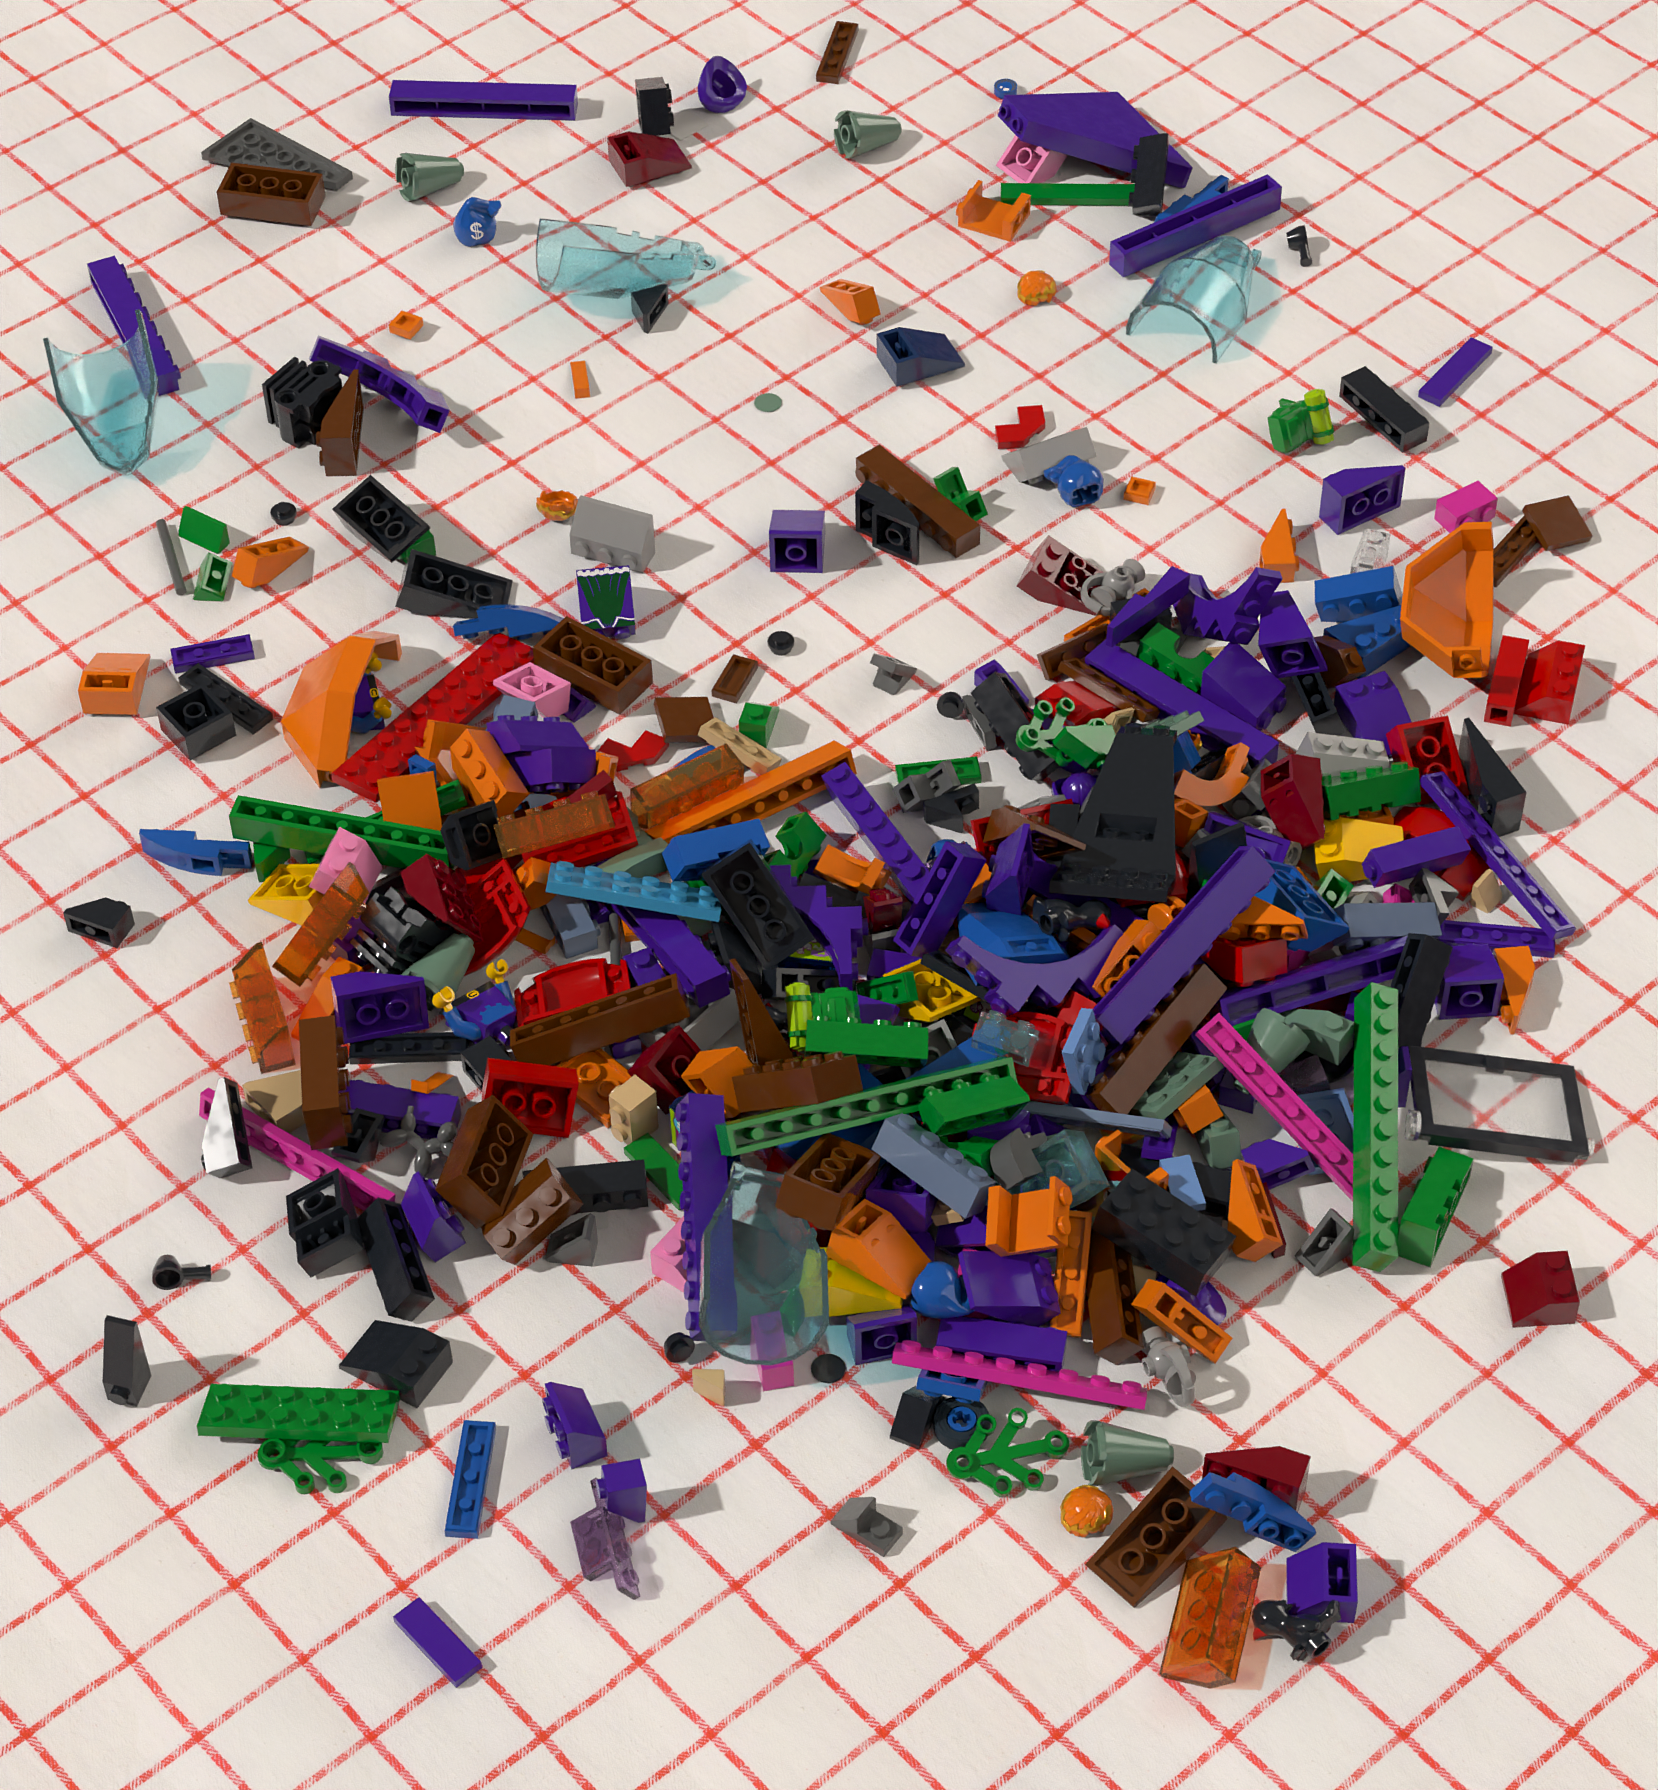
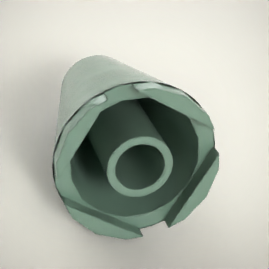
M845 110L839 112L835 118V122L838 121V129H834L835 144L839 153L845 154L844 158L847 159L898 140L902 132L901 124L895 117Z
M401 153V157L396 159L397 183L401 182L403 190L399 191L406 201H414L461 181L462 176H464L463 164L457 158Z
M464 933L451 934L401 974L424 978L427 1010L429 1011L437 1008L433 1005L432 999L444 987H450L456 995L475 953L474 942ZM437 1008V1009H440V1012H439L438 1014H441V1015H442L443 1012H444V1009H443V1008Z
M1262 1008L1256 1015L1246 1042L1279 1074L1307 1049L1310 1040L1295 1024L1290 1027L1283 1022L1286 1019L1285 1017L1272 1010ZM1232 1074L1235 1080L1234 1086L1243 1093L1249 1094V1091Z
M1091 1420L1085 1426L1083 1436L1089 1437L1087 1446H1081V1466L1084 1479L1091 1480L1088 1485L1100 1486L1165 1472L1168 1466L1173 1464L1174 1449L1172 1445H1169L1167 1439L1097 1420Z

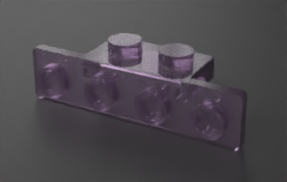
M596 1477L590 1481L596 1507L570 1522L583 1577L593 1581L612 1570L617 1590L636 1600L640 1597L638 1589L639 1577L633 1569L631 1561L632 1549L626 1541L624 1533L625 1522L622 1516L607 1511L604 1498L599 1499L596 1488V1479L598 1478Z

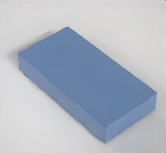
M1190 1154L1161 1159L1159 1167L1169 1174L1167 1191L1195 1210H1205L1206 1202Z

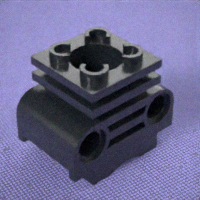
M293 357L262 384L268 423L276 424V427L280 429V435L284 442L298 449L306 442L313 445L317 444L316 432L321 431L322 420L342 389V380L339 378L342 368L324 360L314 361L307 366L305 361L302 360L299 363V359Z
M390 887L384 896L376 892L361 913V922L374 934L359 929L357 934L367 943L352 938L350 943L358 950L356 955L365 962L369 960L376 966L374 968L375 973L401 975L453 933L457 934V932L446 923L438 920L433 922L436 917L431 911L415 899L404 897L399 890Z

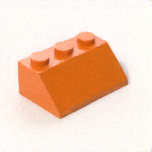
M468 728L450 747L452 769L475 805L494 800L502 825L529 795L528 790L489 731Z

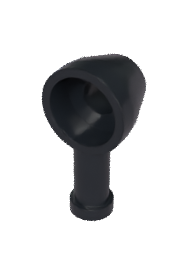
M1301 225L1290 230L1286 235L1288 247L1297 249L1300 252V265L1308 267L1312 264V258L1310 257L1305 225Z
M168 1254L158 1258L152 1271L153 1284L162 1290L175 1289L182 1284L183 1280H211V1264L201 1267H181L177 1259Z

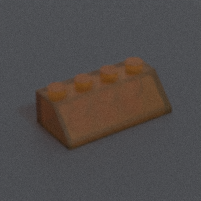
M727 743L631 788V811L638 816L640 828L649 829L657 824H663L680 813H686L705 801H711L716 796L739 787L744 783V765Z
M595 790L581 794V801L571 803L570 798L553 802L554 808L543 811L542 806L525 810L527 816L515 819L514 813L498 817L499 823L493 826L502 858H508L615 828L605 794L598 795V791Z
M351 862L347 864L272 966L299 987H301L306 979H309L311 982L322 968L318 965L319 961L322 958L326 961L330 958L337 948L333 942L337 937L343 940L352 928L348 924L352 917L358 919L368 906L364 903V900L369 895V891L355 865Z
M259 942L232 968L234 981L229 982L233 999L239 998L240 1001L235 1006L239 1021L245 1019L246 1024L241 1025L245 1041H251L253 1045L248 1047L252 1064L258 1063L260 1072L263 1074L296 1064L282 1005L263 943Z
M1236 1546L1186 1560L1159 1675L1163 1678L1209 1689L1236 1682L1261 1572V1567Z

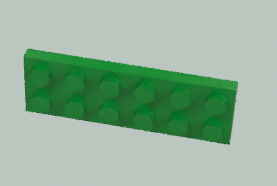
M211 1384L197 1423L198 1436L389 1443L400 1396L399 1391L382 1389Z

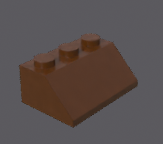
M545 1158L513 1187L503 1215L482 1226V1233L501 1260L516 1265L583 1205V1202L552 1162Z

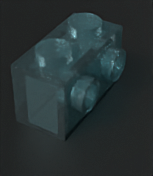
M990 1010L989 1013L982 1011L972 1037L971 1047L998 1057H1012L1013 1062L1029 1067L1039 1039V1031L1035 1030V1026L1029 1022L1018 1020V1023L1006 1020V1015L1000 1012Z

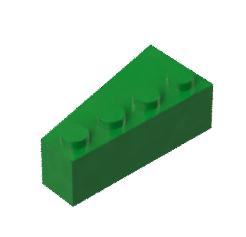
M1408 762L1391 763V768L1383 769L1382 766L1365 767L1366 772L1357 773V770L1354 769L1342 770L1339 776L1333 777L1329 773H1323L1321 780L1322 797L1324 799L1323 819L1332 821L1339 819V815L1350 817L1359 815V811H1379L1382 809L1381 804H1384L1385 807H1397L1421 802L1419 768L1408 766Z
M1438 1147L1434 1157H1428L1423 1171L1424 1176L1422 1179H1418L1411 1201H1408L1401 1218V1223L1398 1224L1399 1257L1431 1268L1470 1179L1474 1158L1442 1147Z

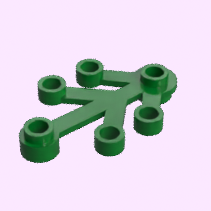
M1067 697L1062 698L1056 704L1057 711L1049 729L1040 730L1043 720L1052 713L1053 708L1048 701H1039L1033 709L1034 715L1030 724L1021 726L1016 733V744L1025 752H1032L1038 749L1053 758L1058 765L1062 767L1068 766L1073 759L1047 743V741H1053L1062 731L1066 717L1075 709L1074 702ZM1094 718L1086 725L1078 726L1107 725V723L1101 718Z
M1014 1408L1009 1412L1008 1423L991 1450L977 1453L985 1437L992 1435L996 1428L995 1418L992 1415L984 1414L978 1418L976 1430L966 1446L955 1448L949 1453L946 1467L953 1477L961 1480L973 1477L992 1489L997 1497L1003 1498L1010 1494L1012 1481L1004 1475L996 1477L981 1466L993 1464L1023 1482L1028 1490L1036 1491L1041 1488L1044 1481L1042 1472L1038 1469L1028 1470L1013 1460L1043 1453L1049 1458L1060 1459L1068 1451L1069 1439L1065 1433L1054 1430L1049 1432L1045 1439L1009 1446L1017 1431L1026 1425L1028 1419L1024 1409ZM1015 1414L1021 1415L1023 1422L1015 1423L1012 1420V1416ZM982 1421H989L992 1424V1428L988 1430L983 1429L980 1423ZM1053 1438L1060 1439L1062 1446H1053L1051 1440ZM965 1458L969 1464L966 1467H961L958 1465L957 1460ZM1031 1475L1038 1477L1039 1483L1031 1484L1028 1481V1477ZM1004 1482L1007 1484L1008 1489L1000 1491L997 1489L996 1484Z
M268 1439L261 1444L257 1457L259 1464L263 1468L268 1470L280 1469L294 1481L296 1491L305 1495L314 1490V1478L309 1472H302L292 1461H304L327 1481L328 1489L331 1492L341 1493L347 1487L345 1474L342 1471H336L324 1460L360 1459L366 1464H375L382 1458L384 1451L382 1443L357 1442V1445L326 1446L331 1441L311 1440L304 1447H294L301 1440ZM369 1451H375L374 1453L366 1454ZM274 1454H277V1455H278V1456H276V1457L270 1458L271 1455H274ZM334 1480H342L339 1484H332ZM302 1481H309L307 1485H299Z

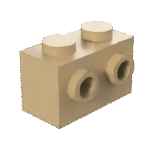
M636 1075L632 1076L622 1085L616 1086L611 1094H609L611 1132L618 1141H624L629 1145L644 1134L649 1133L651 1135L659 1128L656 1091Z

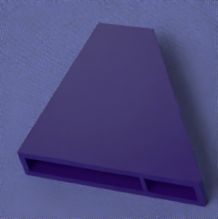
M1119 92L1004 95L998 117L1022 142L1128 173L1132 172V168H1137V160L1133 159L1134 145H1139L1140 137L1159 134ZM1169 144L1165 183L1185 188L1193 167Z

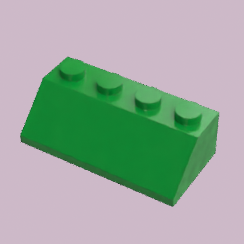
M813 1016V1020H807L804 1057L822 1053L824 1059V1054L842 1051L843 1056L856 1055L858 1064L924 1068L928 1060V1028H923L922 1023L904 1022V1026H894L889 1020H874L873 1024L861 1023L862 1020L859 1018H844L843 1022L831 1021L829 1016Z

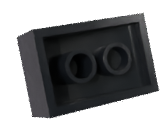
M374 1320L339 1364V1369L378 1389L399 1391L401 1401L418 1408L453 1363L450 1341L421 1327Z

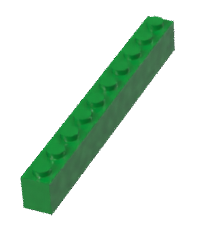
M1371 982L1354 998L1353 1227L1355 1229L1352 1265L1381 1272L1398 1258V989Z
M996 1057L863 1089V1091L819 1104L792 1106L717 1124L715 1127L721 1155L735 1156L884 1120L901 1113L919 1111L918 1105L925 1098V1094L936 1089H943V1092L954 1090L953 1087L964 1082H971L972 1085L982 1083L984 1078L992 1075H999L1000 1078L1011 1076L1017 1082L1012 1057Z

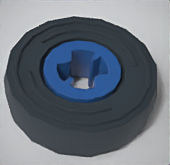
M952 1396L944 1400L936 1409L933 1417L934 1433L939 1442L948 1449L953 1450L958 1447H965L976 1430L978 1418L981 1415L989 1414V1412L980 1401L962 1403ZM957 1420H962L964 1423H967V1426L961 1427ZM982 1421L980 1423L983 1429L988 1430L991 1428L989 1421Z

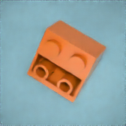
M739 1046L699 1051L681 1077L693 1093L724 1095L725 1118H732L741 1113L738 1109L732 1077L744 1074L742 1068L753 1066V1064Z

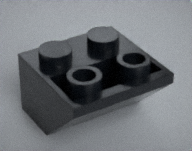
M711 921L713 933L708 934L710 948L712 951L715 950L713 953L717 962L721 966L725 965L730 973L731 981L728 982L729 988L734 989L729 960L736 959L756 992L762 994L761 975L754 952L738 928L721 921Z

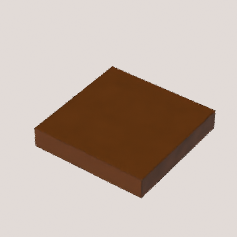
M1569 495L1528 504L1522 509L1524 516L1545 551L1589 542L1593 537Z
M655 697L653 705L664 743L707 742L698 736L702 725L714 718L708 697Z

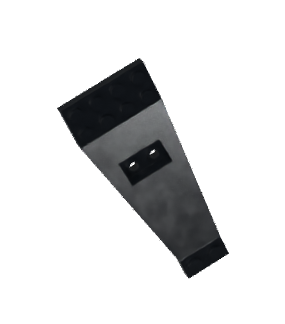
M1127 723L1125 726H1121L1116 733L1073 834V838L1086 844L1085 850L1064 855L1060 867L1050 880L1049 893L1167 903L1176 883L1173 747L1177 742V730H1170V727L1166 725H1155L1153 729L1142 728V725L1138 723Z

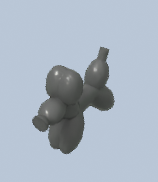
M408 1106L407 1113L401 1120V1129L392 1130L380 1139V1144L385 1147H396L407 1141L418 1150L414 1161L415 1172L419 1171L423 1176H426L431 1167L432 1154L442 1151L445 1156H449L454 1144L452 1140L457 1133V1126L453 1122H446L441 1125L437 1138L424 1141L414 1132L416 1125L413 1115L414 1106Z

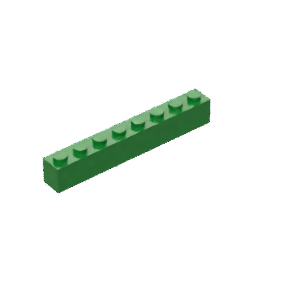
M240 795L237 796L229 814L234 839L325 855L329 844L339 827L366 840L381 865L406 869L425 854H429L437 860H442L452 869L455 866L450 862L441 831Z

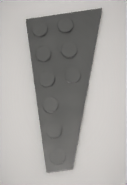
M252 118L201 152L202 160L230 166L232 162L323 174L324 188L336 191L353 179L352 171Z

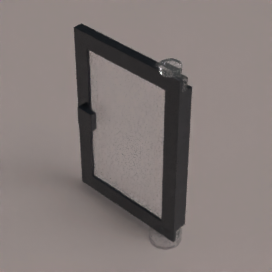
M1408 1046L1412 1067L1410 1083L1414 1110H1409L1405 1118L1404 1136L1406 1140H1427L1428 1145L1572 1163L1575 1159L1587 1160L1588 1156L1591 1157L1593 1155L1595 1143L1593 1138L1586 1137L1574 1066Z

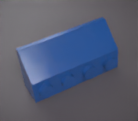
M1265 859L1276 872L1269 878V885L1254 896L1304 920L1307 929L1308 939L1287 940L1288 949L1292 951L1300 949L1311 952L1347 933L1350 927L1294 866Z

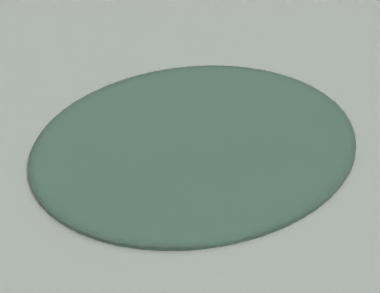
M765 393L755 399L754 405L760 411L772 412L780 408L782 400L775 394Z

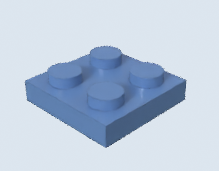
M1081 1008L1062 1050L1069 1081L1075 1094L1085 1095L1089 1083L1094 1081L1098 1062L1102 1061L1105 1055V1044L1101 1042L1100 1026L1096 1022L1093 1009Z

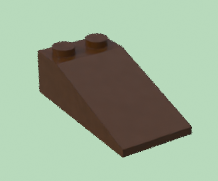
M353 369L323 418L321 431L316 432L317 447L322 449L319 452L320 466L325 467L326 476H357L364 413L359 369Z
M1004 805L1002 808L992 810L983 843L998 848L1000 843L1026 823L1030 824L1033 852L1042 860L1083 851L1086 847V844L1055 827L1045 824L1043 818L1034 815H1023L1020 813L1019 808L1010 805Z
M736 959L729 960L744 1045L749 1061L753 1066L760 1065L762 1069V1066L767 1061L783 1058V1062H785V1059L797 1057L796 1052H791L789 1042H785L751 981Z
M1173 1466L1085 1564L1133 1608L1203 1547L1228 1519L1224 1514L1192 1502L1189 1491L1195 1485Z

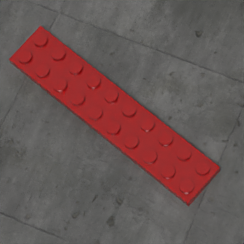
M502 633L494 634L332 772V782L375 803L380 801L377 779L409 775L408 759L415 754L420 756L415 747H423L424 731L427 727L428 719L467 725L502 694L493 685V680L529 662L534 664L533 647Z

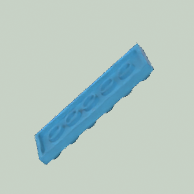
M559 861L557 864L551 863L546 886V892L715 922H719L721 903L709 886L694 888L688 887L687 883L673 881L671 883L660 882L658 878L652 876H644L642 879L631 877V874L623 871L608 873L594 866L579 868L566 861Z

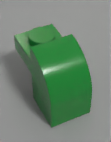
M951 467L933 478L938 492L973 520L978 521L988 515L980 492L967 490L959 467Z

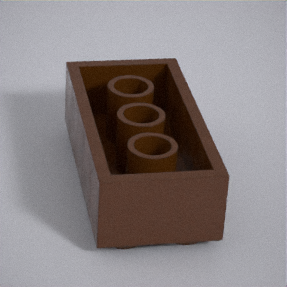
M232 162L216 192L220 215L302 226H312L326 197L323 174Z
M567 616L533 646L535 665L570 682V687L581 695L619 715L653 684L652 660Z
M335 1015L299 1020L302 1112L311 1150L334 1148V1146H348L347 1133H352L353 1129L351 1115H346L348 1110H351L350 1093L345 1092L347 1087H350V1077L348 1069H344L346 1064H349L347 1046H341L345 1045L343 1027H337Z
M842 1051L824 1054V1059L821 1053L804 1057L805 1060H803L802 1056L785 1059V1062H783V1058L767 1061L762 1066V1069L760 1065L742 1068L744 1074L732 1077L739 1112L819 1104L863 1091L856 1055L843 1056Z
M491 1095L467 1109L435 1190L476 1229L495 1220L504 1213L534 1134L494 1095Z
M831 1133L823 1134L784 1174L775 1208L782 1210L787 1216L809 1221L818 1229L833 1231L866 1194V1189L875 1179L881 1156L870 1149Z

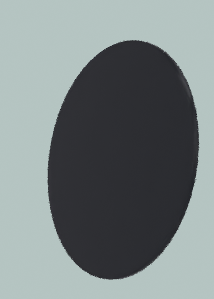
M834 1354L820 1355L811 1365L812 1375L823 1383H834L840 1380L846 1371L844 1361Z

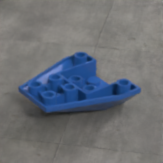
M986 902L963 904L957 915L960 937L964 935L982 949L1004 959L1021 963L1048 964L1071 958L1069 953L1052 934L1047 935L1043 933L1038 923L1024 912H1022V915L989 910L987 909ZM966 969L974 984L982 986L974 979V975Z

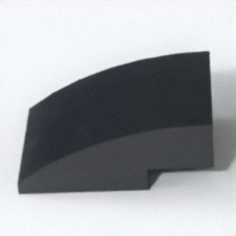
M866 480L855 492L856 531L871 537L872 547L917 566L919 563V522L899 499L883 488Z
M338 1168L286 1196L289 1235L296 1242L297 1262L310 1278L364 1250L357 1214L346 1182Z

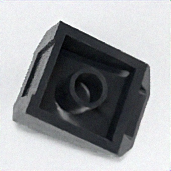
M494 800L449 815L440 830L451 864L461 869L470 870L511 855Z

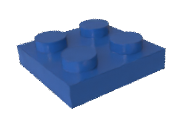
M922 1369L918 1376L916 1389L923 1390L926 1395L932 1397L948 1395L955 1397L957 1401L962 1403H973L974 1401H980L988 1381Z

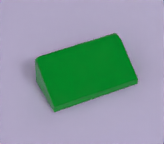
M185 506L183 508L178 530L179 537L216 554L221 553L230 544L227 524Z
M208 552L200 566L193 600L223 602L233 562Z

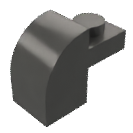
M1266 758L1245 774L1249 779L1243 789L1234 798L1221 804L1236 820L1251 816L1258 809L1261 811L1265 807L1261 798L1260 770L1271 765Z
M951 760L942 761L926 774L908 776L893 787L902 812L907 813L923 810L924 801L954 791L961 786V783Z
M1017 1128L993 1145L990 1153L991 1166L1000 1185L1005 1190L1021 1186L1043 1172L1034 1153L1050 1143L1044 1132L1032 1136L1030 1132L1023 1134L1021 1129Z

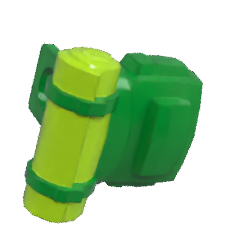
M1323 389L1310 390L1304 394V400L1297 402L1282 398L1279 400L1280 407L1267 417L1273 447L1279 452L1289 453L1310 439H1313V442L1319 445L1327 444L1334 440L1333 433L1335 431L1331 422L1328 407L1329 401Z
M794 982L785 987L788 1024L787 1038H789L790 1049L797 1050L798 1052L805 1051L807 1020H813V1016H829L831 1021L843 1022L844 1018L860 1019L857 993L850 991L847 987L828 988L825 990V993L819 994L810 993L809 985L801 982Z

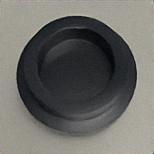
M280 502L274 505L270 511L275 523L282 526L293 523L297 515L296 507L289 502Z
M786 631L774 632L768 637V647L775 655H786L791 652L794 646V637Z
M946 692L939 697L937 710L944 717L956 718L964 710L963 700L956 692Z
M674 1333L664 1343V1354L670 1362L678 1363L685 1361L693 1353L695 1343L690 1336L684 1333Z

